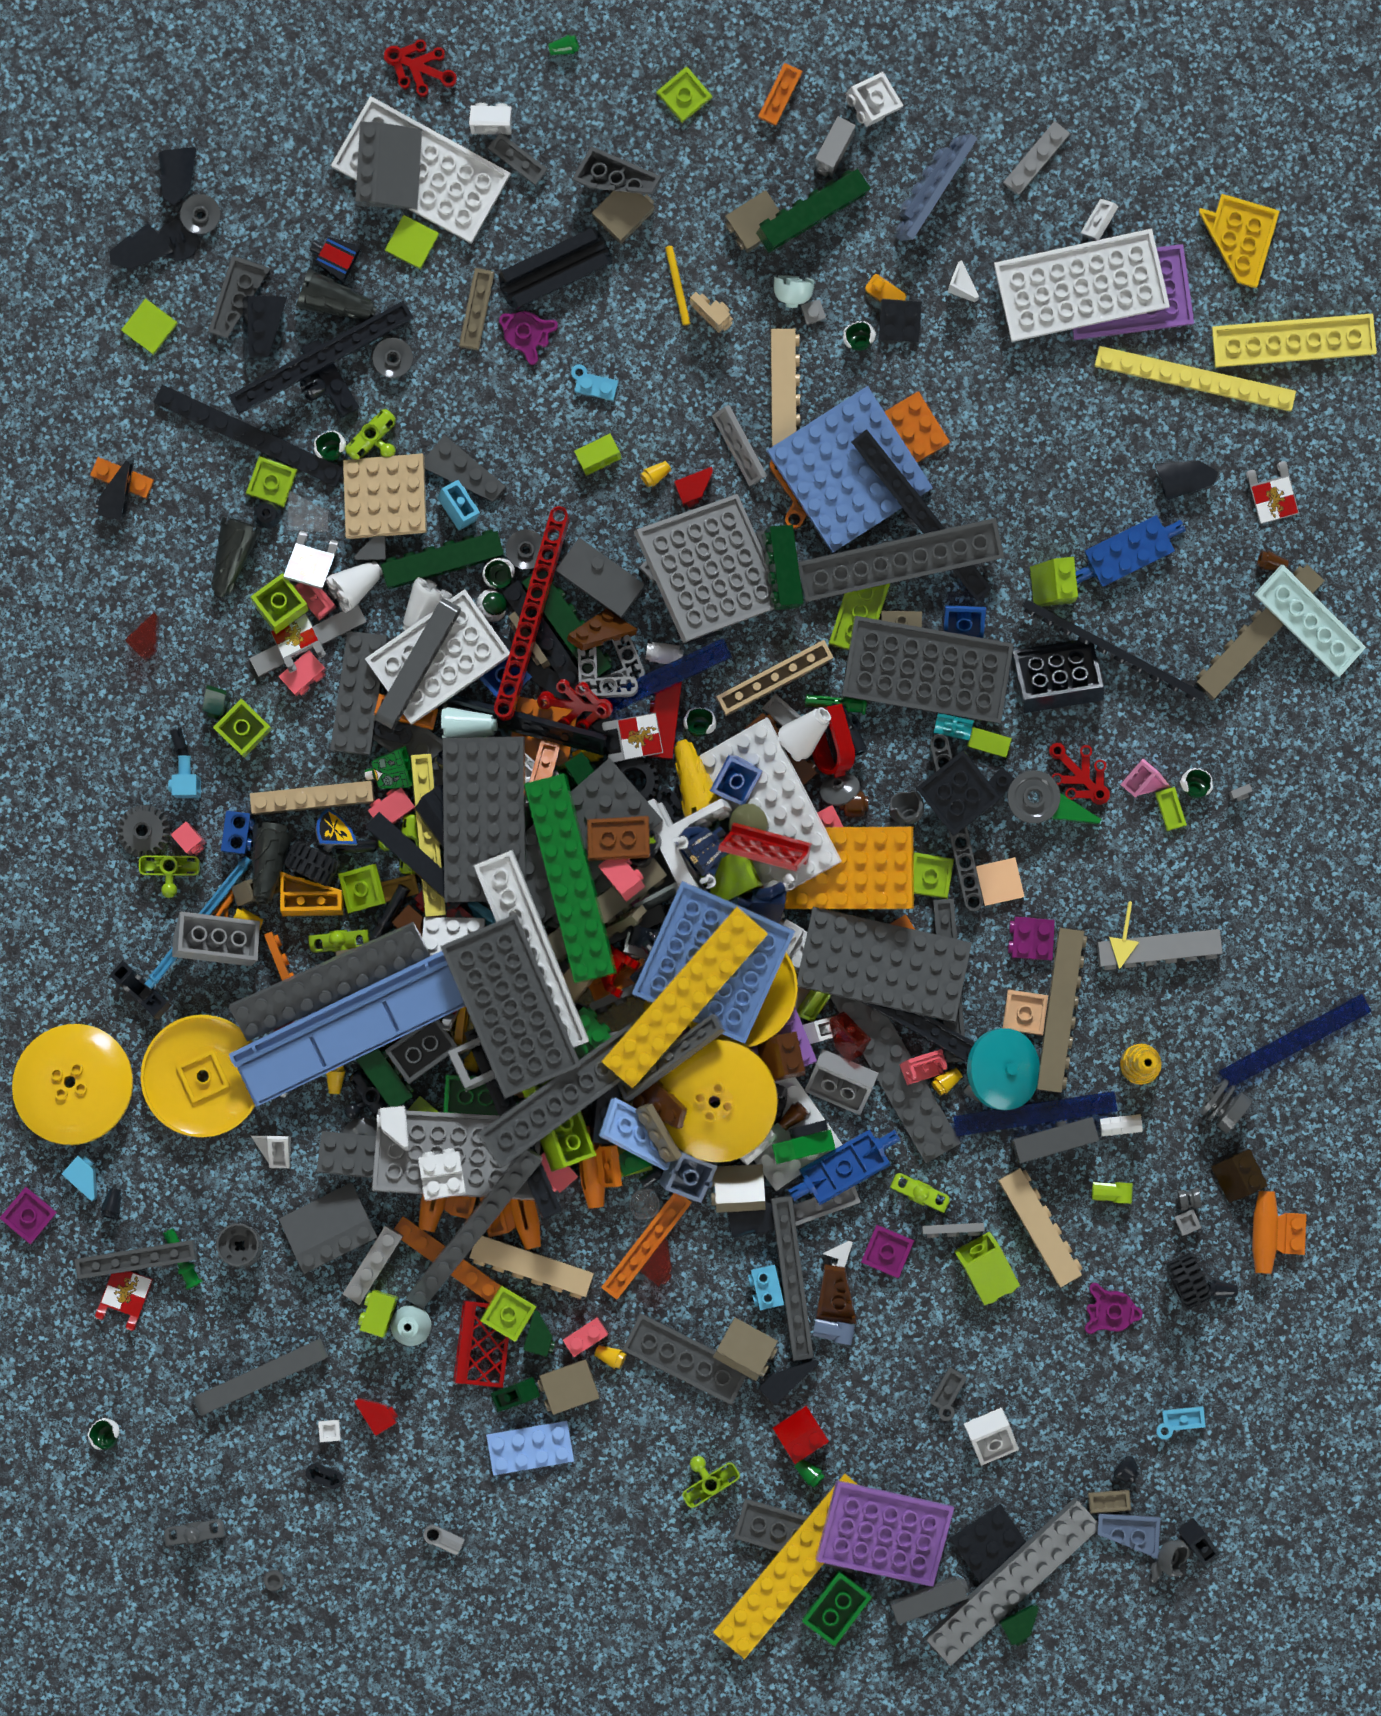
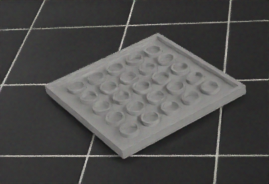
M738 494L634 531L683 643L775 609L774 604L771 603L772 587L768 582L769 565L766 564L765 554Z

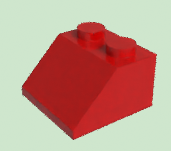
M807 1405L772 1427L794 1464L829 1442Z

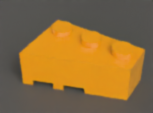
M281 872L280 912L282 916L343 915L344 896L342 890L323 886L319 883Z

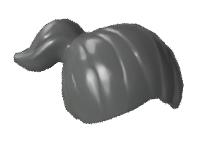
M917 791L895 794L890 800L889 814L894 821L887 822L883 827H904L919 821L924 813V802Z
M1169 1540L1164 1543L1159 1551L1158 1560L1154 1561L1151 1565V1582L1155 1583L1160 1578L1162 1572L1171 1577L1182 1576L1183 1573L1180 1571L1179 1566L1184 1564L1189 1558L1190 1547L1181 1540Z

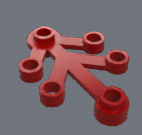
M419 39L414 44L404 48H399L398 46L388 47L384 52V59L387 64L394 66L399 78L398 84L400 88L407 89L410 86V79L405 76L402 64L410 68L417 85V94L421 97L427 96L429 89L424 84L420 72L441 80L442 85L447 88H451L456 84L457 77L453 71L446 70L441 72L425 65V63L432 60H443L445 52L442 48L437 47L432 52L411 59L406 57V55L415 51L418 53L425 52L427 46L424 40ZM419 43L424 44L422 49L417 48ZM441 51L442 56L436 57L435 53ZM396 53L398 57L391 59V54ZM447 77H451L453 81L451 83H447L445 79ZM403 79L408 81L406 85L401 84ZM425 87L426 92L420 93L419 89Z
M561 679L557 683V691L566 693L571 700L557 699L548 691L542 692L537 698L538 706L542 709H549L551 706L573 709L566 716H562L558 720L559 723L564 721L567 725H571V722L584 711L592 712L586 719H580L576 724V727L586 730L589 729L596 719H606L613 711L611 702L607 699H599L589 689V685L586 682H580L575 687V691L566 679ZM585 695L591 703L585 702L580 696Z
M1061 743L1052 744L1049 748L1050 757L1055 760L1060 759L1075 775L1062 776L1060 773L1053 774L1052 778L1059 776L1061 779L1057 785L1084 784L1089 789L1077 791L1075 788H1068L1065 791V796L1071 800L1086 798L1091 799L1097 805L1105 804L1110 797L1109 789L1104 786L1106 762L1100 759L1094 763V769L1096 770L1095 784L1090 779V755L1092 754V748L1089 745H1084L1080 748V755L1082 756L1080 769L1065 754V747ZM1055 747H1059L1061 749L1060 754L1057 755L1054 753ZM1083 748H1088L1090 753L1084 755L1082 752ZM1098 762L1103 763V769L1100 770L1097 768L1096 765ZM1069 790L1074 791L1075 796L1073 798L1067 795ZM1097 791L1103 792L1102 798L1096 796Z

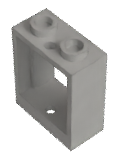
M839 116L837 117L815 158L814 168L817 169L816 171L819 174L833 176L855 134L856 125Z
M479 1037L448 1051V1055L466 1092L496 1078L493 1070L470 1080L459 1057L460 1054L481 1045Z

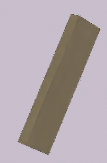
M474 269L459 343L461 348L477 351L480 349L495 275L494 271Z

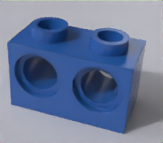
M226 811L221 845L222 852L247 855V852L251 851L252 839H249L250 831L253 830L255 824L252 814ZM244 818V827L236 828V819ZM235 838H241L243 842L242 846L238 849L232 846Z

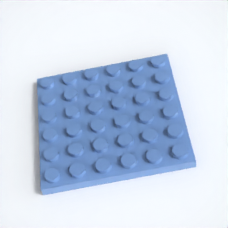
M868 386L766 451L831 553L903 508L851 443L852 440L866 429L919 496L933 488Z
M682 881L632 994L653 1003L736 907H739L762 927L768 935L692 1021L701 1023L714 1013L718 1016L725 1030L722 1034L745 1044L795 930Z

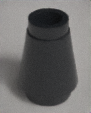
M109 1188V1192L100 1209L102 1217L117 1219V1216L120 1215L121 1190Z
M1214 1279L1207 1282L1212 1300L1237 1297V1285Z

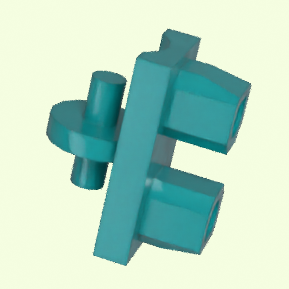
M938 713L934 733L969 741L974 721Z

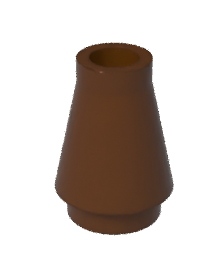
M1268 550L1261 551L1257 559V566L1261 567L1262 570H1277L1280 565L1288 568L1289 560Z
M799 1101L795 1104L792 1103L778 1123L787 1131L792 1126L806 1119L809 1112Z

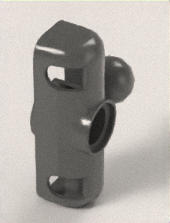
M221 1519L191 1522L184 1525L167 1527L164 1530L165 1546L181 1543L194 1544L205 1542L206 1539L226 1536L225 1524ZM212 1523H217V1533L213 1532ZM177 1529V1539H173L171 1530Z

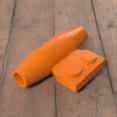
M589 1125V1126H586V1128H587L588 1133L590 1134V1125ZM593 1145L596 1156L578 1162L581 1186L588 1208L604 1207L605 1187L622 1186L617 1145Z
M1258 1191L1253 1215L1252 1238L1255 1273L1272 1274L1277 1250L1283 1254L1305 1255L1306 1214L1284 1213L1278 1216L1275 1192Z
M422 1194L419 1229L435 1232L443 1210L452 1216L468 1219L473 1213L476 1197L451 1196L425 1201L424 1194Z
M511 1199L487 1229L488 1238L510 1233L516 1228L525 1250L541 1247L540 1221L535 1200Z

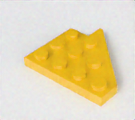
M1221 194L1216 212L1199 208L1198 213L1236 282L1257 288L1280 211Z

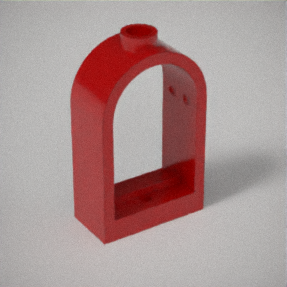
M842 704L824 708L831 715L829 726L837 751V763L834 762L831 756L825 732L812 753L818 769L827 775L834 774V778L845 776V771L851 769L855 761V749Z

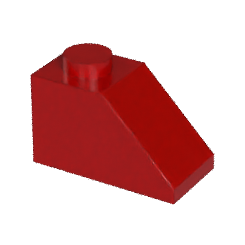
M712 467L674 481L683 507L687 505L690 508L699 504V500L703 498L713 475Z
M361 1398L354 1401L375 1436L398 1422L396 1420L398 1415L392 1406L389 1408L387 1404Z

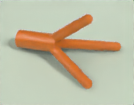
M230 890L222 904L212 914L216 913L215 916H220L224 911V917H228V908L235 898L232 890Z

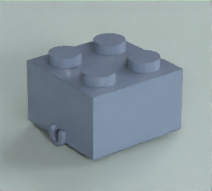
M679 1149L682 1156L678 1160L671 1161L669 1169L664 1170L659 1183L667 1191L701 1203L707 1189H710L712 1186V1178L718 1166L714 1162L696 1159Z

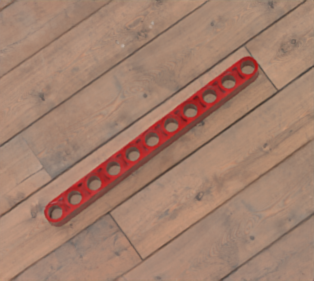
M561 506L554 507L549 514L494 705V711L502 721L510 720L515 713L568 528L569 516L566 509ZM557 514L565 515L564 519L560 522L554 520ZM550 534H559V538L557 540H549ZM546 552L554 553L553 558L550 560L544 559L543 556ZM541 571L548 572V576L545 579L538 578V574ZM540 590L543 594L540 598H533V592ZM531 609L537 610V614L533 618L527 617V612ZM524 629L532 630L531 635L528 637H523L521 633ZM519 648L526 649V653L523 656L516 655V651ZM514 667L521 669L520 673L516 676L510 674L511 669ZM509 686L515 688L512 695L505 694V689ZM502 706H508L509 712L503 715L499 713V709Z

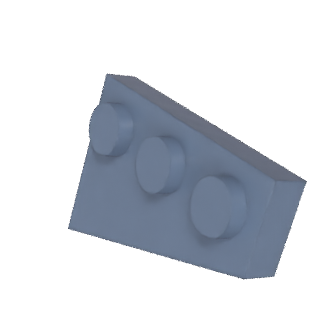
M1098 1513V1535L1158 1559L1160 1517Z

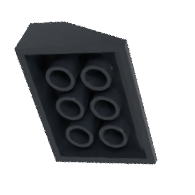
M1079 640L1013 650L1016 676L1024 713L1104 700V685L1093 643L1089 642L1086 645Z

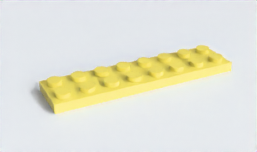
M1373 314L1212 326L1211 328L1215 368L1377 354Z

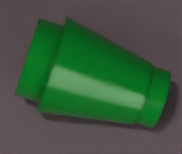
M569 34L548 44L551 55L575 54L576 51H579L576 35L571 36Z
M804 1459L794 1466L808 1486L811 1485L813 1488L825 1477L822 1474V1470Z

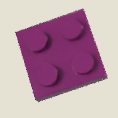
M25 1187L0 1216V1219L29 1244H32L58 1212L28 1187Z
M876 1225L861 1263L899 1278L914 1240Z

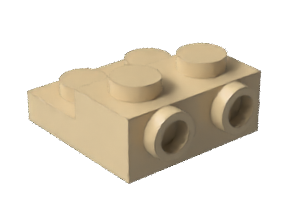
M695 292L690 297V305L718 333L722 329L726 331L733 324V318L729 313L730 309L723 302L719 303L716 300L709 305L710 301L704 294L699 295Z

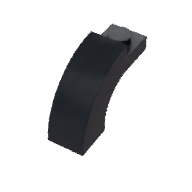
M123 960L109 975L156 1020H159L172 1006L154 987L150 989L144 983L147 980Z

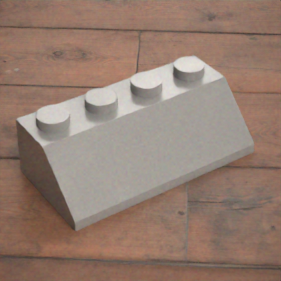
M180 911L173 936L172 957L252 966L258 961L260 921Z

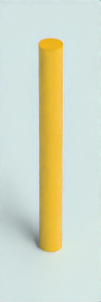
M667 246L665 250L683 326L689 325L691 323L673 246Z

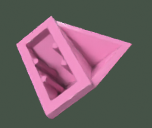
M1144 759L1136 765L1120 784L1135 798L1139 795L1171 787L1163 776Z

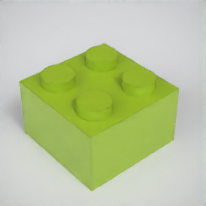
M283 573L250 596L252 604L276 634L309 611L305 600L290 581L283 578Z
M242 699L213 727L244 758L272 730Z
M376 1289L372 1293L369 1292L364 1302V1305L367 1306L366 1312L361 1313L358 1325H361L360 1330L382 1338L385 1337L399 1297Z

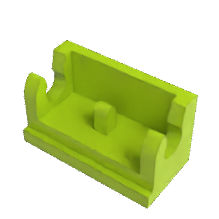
M610 433L574 451L585 476L622 459L620 451Z

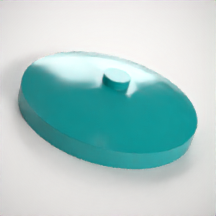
M1009 1028L990 1030L977 1039L969 1053L967 1076L970 1087L975 1096L984 1105L992 1109H1016L1024 1105L1037 1088L1040 1067L1039 1057L1031 1041L1019 1031Z

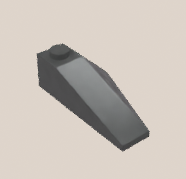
M591 146L574 174L572 181L593 189L652 195L662 177Z

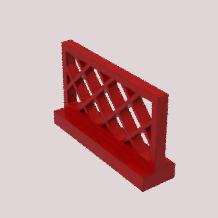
M733 823L731 832L719 844L718 851L797 872L802 864L806 865L808 863L812 843Z
M463 1300L453 1377L454 1383L503 1388L509 1338L504 1336V1339L497 1344L491 1336L496 1330L493 1329L488 1332L483 1326V1322L479 1321L475 1315L476 1306L487 1309L490 1303ZM480 1325L486 1332V1335L477 1342L473 1336V1330ZM489 1336L496 1346L486 1353L480 1343ZM478 1346L484 1355L477 1361H474L470 1356V1352ZM498 1348L502 1353V1359L494 1364L488 1355ZM487 1357L493 1366L483 1373L477 1364ZM475 1366L481 1373V1376L476 1380H468V1371ZM494 1368L500 1374L499 1383L490 1382L486 1377ZM484 1377L487 1382L479 1380H481Z

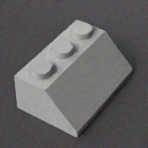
M822 1049L806 1085L805 1092L861 1115L877 1079L878 1072Z

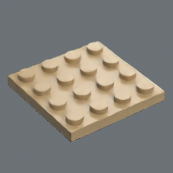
M423 453L343 460L345 533L347 539L427 533Z

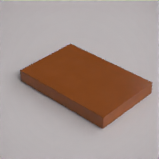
M649 816L587 819L589 861L650 858Z

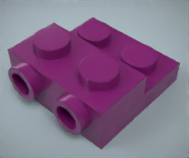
M1014 917V921H1010L1009 933H1013L1012 941L1008 942V953H1011V958L1052 961L1055 920Z

